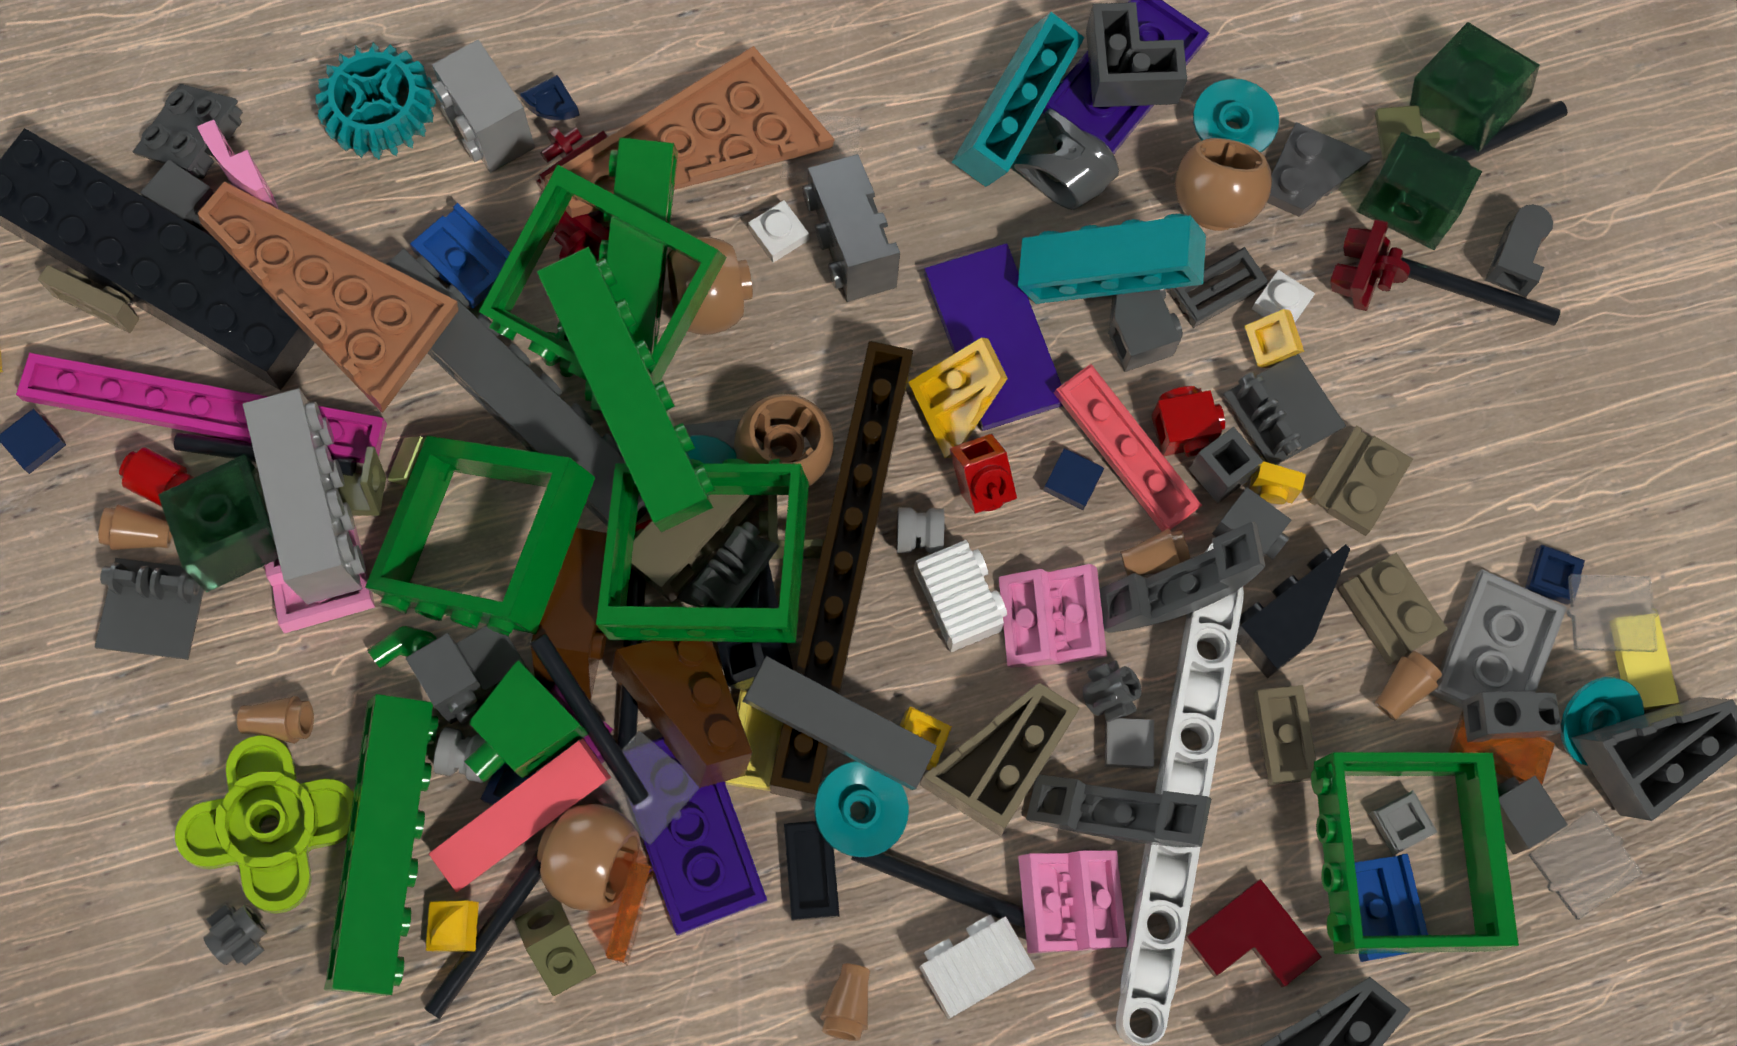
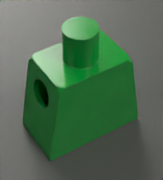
M518 660L472 717L470 725L485 742L464 762L483 782L491 777L505 762L521 778H525L588 734Z

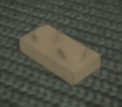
M47 265L38 278V281L53 297L123 331L131 333L139 321L138 316L128 306L130 302L128 297L109 286H106L103 291L91 286L92 282L89 278L72 268H67L65 272H62Z
M1303 685L1257 690L1253 694L1268 784L1277 785L1311 781L1316 756Z

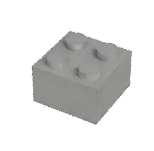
M479 39L432 64L438 82L432 84V87L442 103L440 108L453 129L458 127L464 137L461 139L463 145L474 162L481 159L491 173L535 148L524 107Z

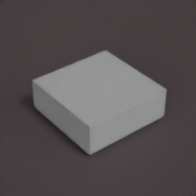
M1117 718L1110 722L1105 720V767L1152 769L1154 766V720Z
M1414 790L1369 813L1392 855L1437 833Z

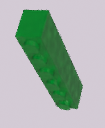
M619 137L618 151L611 150L609 158V177L615 178L614 195L671 224L678 151L675 144ZM604 213V221L610 222L609 240L602 239L599 260L606 259L617 281V284L610 287L616 302L624 298L636 321L635 325L629 327L635 342L644 339L652 355L659 338L668 247ZM586 381L585 401L591 402V410L596 413H602L588 381Z
M589 247L538 270L539 278L653 523L662 533L712 509L713 506L707 494L715 491V488L703 464L695 468L687 453L695 449V446L684 423L682 422L675 426L668 410L675 407L674 401L664 381L657 384L653 381L648 369L656 365L644 339L635 342L629 330V327L635 325L636 321L625 299L623 298L616 302L610 287L617 284V281L606 259L603 258L597 261Z
M375 694L367 701L325 991L388 996L392 995L393 986H400L402 982L404 957L398 956L400 936H407L411 923V908L405 907L407 887H414L418 873V859L412 858L414 839L421 838L425 822V812L418 810L421 791L426 792L428 790L432 771L431 763H425L427 744H434L438 729V717L432 716V702Z

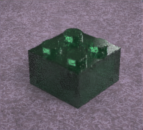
M1467 22L1415 76L1409 106H1419L1420 116L1480 152L1531 97L1540 64Z
M1401 131L1378 169L1356 212L1374 221L1388 222V228L1435 250L1460 216L1482 171L1471 166L1464 158L1451 156L1432 147L1425 139L1418 136H1410Z
M245 454L158 494L182 568L206 592L279 559L259 472Z

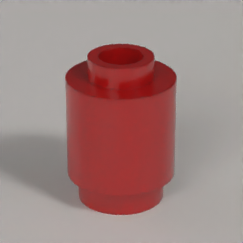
M143 447L137 452H130L124 458L119 469L123 488L163 508L171 506L177 509L182 506L194 486V477L187 474L186 467L147 447Z

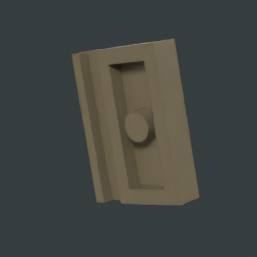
M1356 425L1309 502L1313 505L1318 504L1328 510V514L1366 536L1372 530L1413 458L1376 436L1370 437L1361 431V427Z
M1397 552L1353 579L1346 581L1338 588L1388 666L1448 630Z

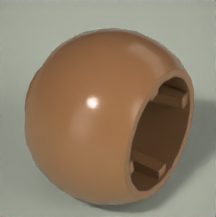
M1222 138L1205 139L1191 147L1183 156L1175 178L1176 196L1183 211L1187 215H1191L1200 226L1214 231L1242 227L1253 221L1265 208L1272 186L1271 170L1262 153L1244 143Z
M696 237L718 249L727 257L687 331L699 335H713L726 331L737 324L743 317L744 300H749L753 297L751 274L746 260L737 261L735 250L731 244L713 237ZM671 250L667 255V272L671 300L675 312L700 264Z
M775 394L756 401L744 413L738 422L735 432L734 448L737 459L745 460L750 464H768L773 459H780L782 464H801L809 481V486L814 484L824 474L830 465L833 455L834 435L826 415L811 401L794 394ZM755 437L758 438V439L763 443L761 449H760V447H759V445H758V443H757ZM804 437H806L811 447L802 455ZM775 446L787 447L792 452V456L779 457L772 452L771 448Z
M584 804L568 809L558 821H553L548 825L539 843L537 859L541 862L540 874L545 888L556 900L572 909L598 911L611 907L622 895L633 873L640 846V837L637 829L622 813L609 806Z

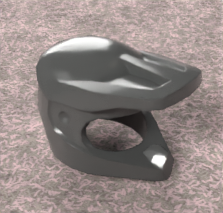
M1049 108L1045 112V121L1051 136L1054 138L1053 145L1056 153L1036 155L1024 153L1017 158L1014 167L1049 199L1066 209L1076 210L1099 196L1119 176L1118 162L1109 146L1101 139L1080 130L1065 117ZM1043 171L1054 176L1060 182L1053 181L1048 176H1046V174Z

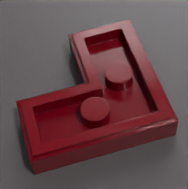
M1261 879L1185 937V940L1214 977L1221 974L1252 949L1281 988L1287 986L1322 958Z

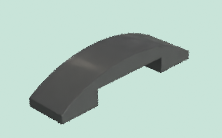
M1252 521L1212 539L1214 549L1150 577L1144 578L1133 573L1099 588L1104 631L1108 633L1126 631L1165 622L1213 604L1246 585L1265 568L1258 525Z
M1039 774L1034 782L1026 820L1062 830L1121 841L1171 847H1202L1212 799L1208 796L1163 791V794L1087 785L1078 779Z

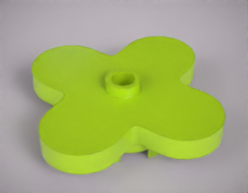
M253 736L238 743L228 756L226 777L229 792L224 798L202 802L189 808L177 823L175 843L180 854L189 863L198 868L217 869L239 865L243 891L248 900L264 912L284 913L300 905L309 893L312 881L309 852L313 849L339 844L347 839L354 793L346 784L334 779H320L298 783L294 760L287 747L279 740L270 736ZM271 817L278 819L279 824L275 830L269 833L262 832L261 825L264 820Z

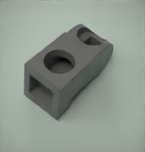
M1531 204L1519 209L1514 219L1508 223L1503 232L1485 281L1524 297L1539 283L1544 267L1533 263L1540 244L1553 229L1552 216L1545 208Z
M1535 691L1481 692L1462 701L1467 743L1485 742L1490 739L1537 738L1562 732L1556 693H1535Z

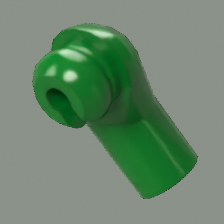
M402 626L367 649V651L381 669L399 655L408 657L435 641L437 637L427 630Z

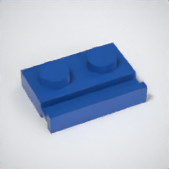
M457 203L453 206L454 210L446 217H440L412 241L410 245L418 257L423 256L436 269L439 277L449 286L453 285L468 300L469 306L475 308L489 294L510 252Z
M1408 854L1355 862L1363 936L1428 935ZM1374 953L1358 955L1360 962H1366L1409 953Z

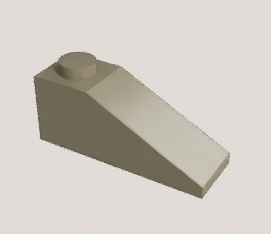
M709 495L708 497L713 506L712 509L662 533L651 521L645 529L635 532L631 568L670 602H673L716 555L719 548L724 546L733 533L736 526L741 527L764 502L761 495Z

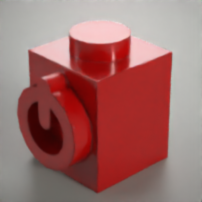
M1184 386L1165 392L1159 397L1151 415L1163 456L1185 452V456L1195 457L1201 450L1218 439L1222 434V430L1225 429L1223 409L1219 403H1214L1211 390L1202 392L1201 388L1195 386Z
M992 433L949 448L960 493L975 514L982 511L996 510L1004 503L1017 499L1007 452Z

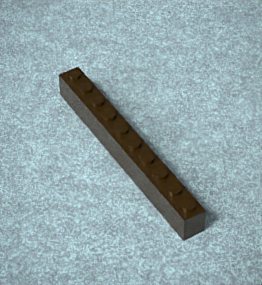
M873 341L868 342L795 669L799 674L839 695L843 684L913 356L912 349ZM783 723L770 781V793L815 803L822 781L829 746Z

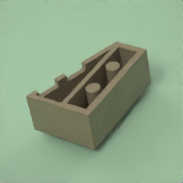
M1038 683L995 717L990 724L975 736L959 746L954 753L923 775L920 786L998 836H1001L1080 707L1043 684Z

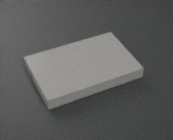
M1480 570L1476 574L1439 669L1442 673V676L1437 681L1439 687L1430 694L1463 709V700L1481 692H1536L1567 607L1485 570Z

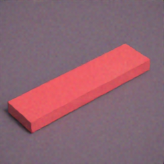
M1092 364L1055 390L1054 395L1161 531L1168 528L1171 530L1203 506Z
M581 739L432 850L429 856L457 893L608 781L611 776L585 740Z

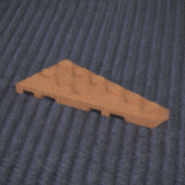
M753 46L562 165V167L614 194L615 178L609 177V158L611 150L618 151L619 137L674 143L678 151L674 190L830 149L833 147L835 139ZM553 172L545 176V186L549 182ZM572 197L566 208V212L571 218L599 211L575 197Z
M225 181L197 213L202 226L382 413L459 311L458 302L449 296Z

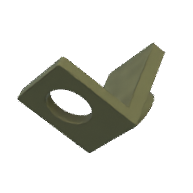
M1419 106L1378 108L1375 112L1384 165L1425 162L1440 140V133L1423 132Z
M370 446L366 449L362 473H354L353 476L343 475L345 486L338 488L342 502H348L353 516H378L381 511L386 476L375 447Z
M768 495V511H759V537L768 538L769 541L780 546L771 559H783L785 540H778L777 495ZM824 539L804 540L803 559L820 558Z
M553 898L515 919L524 947L552 996L562 993L596 973L590 958L570 925L561 902ZM546 915H554L553 919L546 926L535 930L531 929L534 922Z

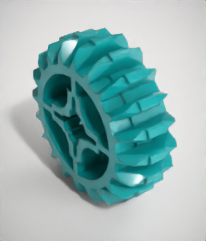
M373 42L369 52L364 53L355 45L354 56L350 58L339 53L338 60L340 65L338 67L327 65L326 73L329 78L318 79V87L321 93L315 95V102L319 108L318 118L321 124L325 125V130L330 139H333V141L337 140L340 147L345 151L353 148L356 155H359L361 158L369 149H371L373 156L379 160L385 149H389L391 154L397 157V146L403 143L413 149L414 141L412 136L425 137L426 129L424 123H433L434 115L431 109L436 107L432 81L426 75L424 66L419 61L414 62L412 56L407 51L398 55L396 48L391 44L381 52L379 46ZM403 85L409 89L404 107L400 106L397 102L400 97L399 90ZM351 95L355 100L351 106L353 111L346 117L344 115L346 100Z

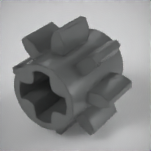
M1113 661L1108 664L1104 663L1087 672L1091 681L1083 686V698L1093 714L1097 716L1105 714L1107 722L1137 711L1133 701L1141 697L1142 690L1140 681L1131 668L1127 666L1119 668L1118 662Z
M225 904L206 919L212 927L209 929L210 932L203 937L204 942L211 953L222 964L228 965L231 961L235 960L236 963L242 962L246 966L265 951L259 942L267 934V929L258 915L249 906L243 905L236 910L235 907L229 908Z

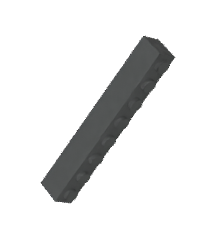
M403 248L386 265L458 302L459 311L427 354L528 451L569 457L595 476L585 506L608 527L615 463H625L615 439L608 433L601 437L591 427L594 422L581 406L574 403L570 407L559 397L562 393L559 386L545 373L538 377L528 367L531 361L518 346L512 343L507 347L497 338L499 333L489 328L492 322L485 315L481 314L476 318L466 308L470 304L456 287L450 285L446 289L436 279L439 276L436 269L423 256L415 259ZM639 495L636 522L648 512L641 495Z

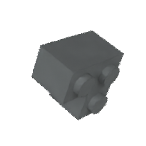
M1136 2L1092 4L1086 28L1093 107L1179 104L1187 82L1183 40L1140 41Z
M487 625L458 643H455L449 633L406 657L408 664L433 706L450 724L459 721L461 724L470 721L518 660L529 671L509 636L494 632L487 628Z

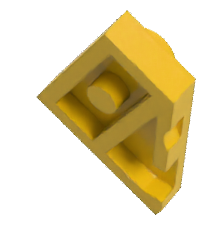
M981 337L908 382L944 458H952L949 448L966 443L1008 379L987 338Z

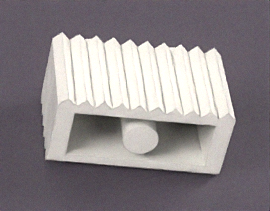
M964 540L915 561V575L950 652L1001 632L1004 624L1003 617L1007 616V610L997 590L990 592L985 582L984 576L988 575V569L978 549L972 551L967 540Z
M990 914L966 928L970 937L953 946L948 938L924 952L928 961L919 968L947 1019L1035 969L1006 916L995 922Z

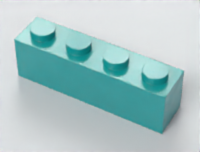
M1052 12L1031 27L952 160V163L985 187L1008 173L1085 37Z
M1169 214L1164 219L1151 221L1131 219L1122 222L1121 225L1106 227L1087 225L1081 227L1080 230L1062 233L1044 231L1039 236L1022 238L1018 287L1035 304L1203 285L1206 234L1191 215L1187 216L1184 214Z

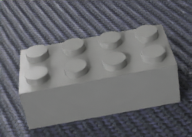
M299 388L243 403L284 582L306 604L361 590L362 585L359 574L365 573L366 568L359 546H353L348 531L355 529V523L348 502H342L338 491L339 487L345 486L338 460H332L328 445L334 444V436L327 417L322 418L317 403H309Z

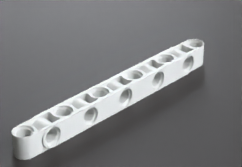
M1213 543L1207 548L1205 552L1214 549ZM1243 587L1227 597L1191 612L1186 616L1155 794H1163V791L1208 797L1210 795L1243 605ZM1206 641L1211 643L1217 651V659L1208 660L1203 658L1197 650V642ZM1183 730H1192L1200 736L1202 741L1200 750L1192 751L1183 745L1181 741V732ZM1145 844L1127 942L1128 947L1126 948L1120 984L1121 994L1116 1016V1030L1119 1037L1131 1046L1154 1044L1164 1036L1171 1001L1178 980L1200 847H1171ZM1151 914H1159L1167 920L1169 933L1164 940L1154 938L1149 933L1147 921ZM1135 1010L1146 1012L1152 1020V1030L1145 1038L1135 1035L1131 1030L1130 1017Z

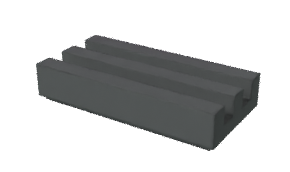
M1245 247L1204 269L1203 284L1240 263L1245 265L1244 269L1190 298L1187 293L1200 285L1171 288L1170 295L1174 300L1177 299L1179 301L1180 310L1183 314H1188L1190 317L1188 322L1193 328L1266 288L1269 281ZM1251 276L1254 278L1253 281L1245 284L1244 286L1220 298L1219 300L1204 307L1203 309H1197V306L1214 298L1215 296L1239 284Z

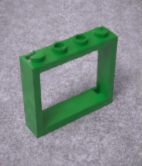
M557 165L479 312L493 319L489 328L511 340H514L517 333L531 340L528 347L529 350L553 362L556 354L571 362L567 369L569 372L587 381L571 345L510 313L572 197H575L700 264L652 353L656 365L648 370L654 383L657 384L665 374L727 257L707 243Z
M426 436L365 588L382 597L380 605L393 608L400 613L406 614L408 608H414L417 614L426 618L442 621L444 615L451 616L450 619L455 623L477 629L479 623L487 624V628L506 636H509L513 630L536 634L595 476L569 457ZM454 472L547 487L503 602L410 583Z
M691 459L695 468L703 464L715 488V491L707 495H789L779 608L627 606L640 493L626 463H615L596 625L609 640L796 643L809 481L801 464H782L780 459L770 460L768 464H750L741 459H726L722 464H710Z
M1333 752L1314 761L1311 785L1313 792L1318 797L1319 816L1316 822V833L1319 841L1323 843L1325 864L1322 867L1321 880L1323 888L1328 892L1330 913L1327 917V933L1331 941H1333L1334 954L1485 952L1519 946L1493 753ZM1345 776H1455L1475 934L1363 936Z

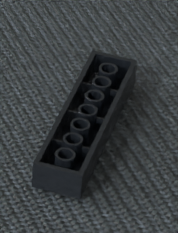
M25 128L0 158V226L101 286H109L121 292L130 299V303L280 391L315 344L214 237Z

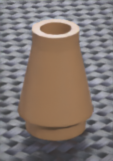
M119 504L116 508L105 507L100 519L99 543L110 545L111 550L154 547L169 548L173 536V521L162 520Z
M1168 528L1130 549L1120 551L1127 576L1133 573L1138 575L1157 574L1191 559L1181 529L1171 532Z
M1412 651L1407 658L1404 656L1400 658L1381 695L1374 704L1386 716L1396 721L1405 711L1439 687L1437 681L1442 676V673L1426 657L1416 651Z
M298 696L256 705H243L237 714V727L240 733L270 736L293 744L297 743L300 739H307L311 735L314 724V713L311 703L309 701H301Z
M842 964L839 978L820 1016V1019L824 1021L823 1033L843 1040L859 1041L862 1030L868 1029V980L870 976L868 968L856 964Z

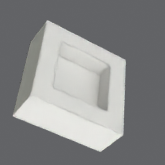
M785 200L748 222V230L773 263L809 241L808 231Z
M1278 270L1254 303L1252 310L1265 317L1279 310L1288 309L1291 310L1294 322L1296 323L1315 293Z

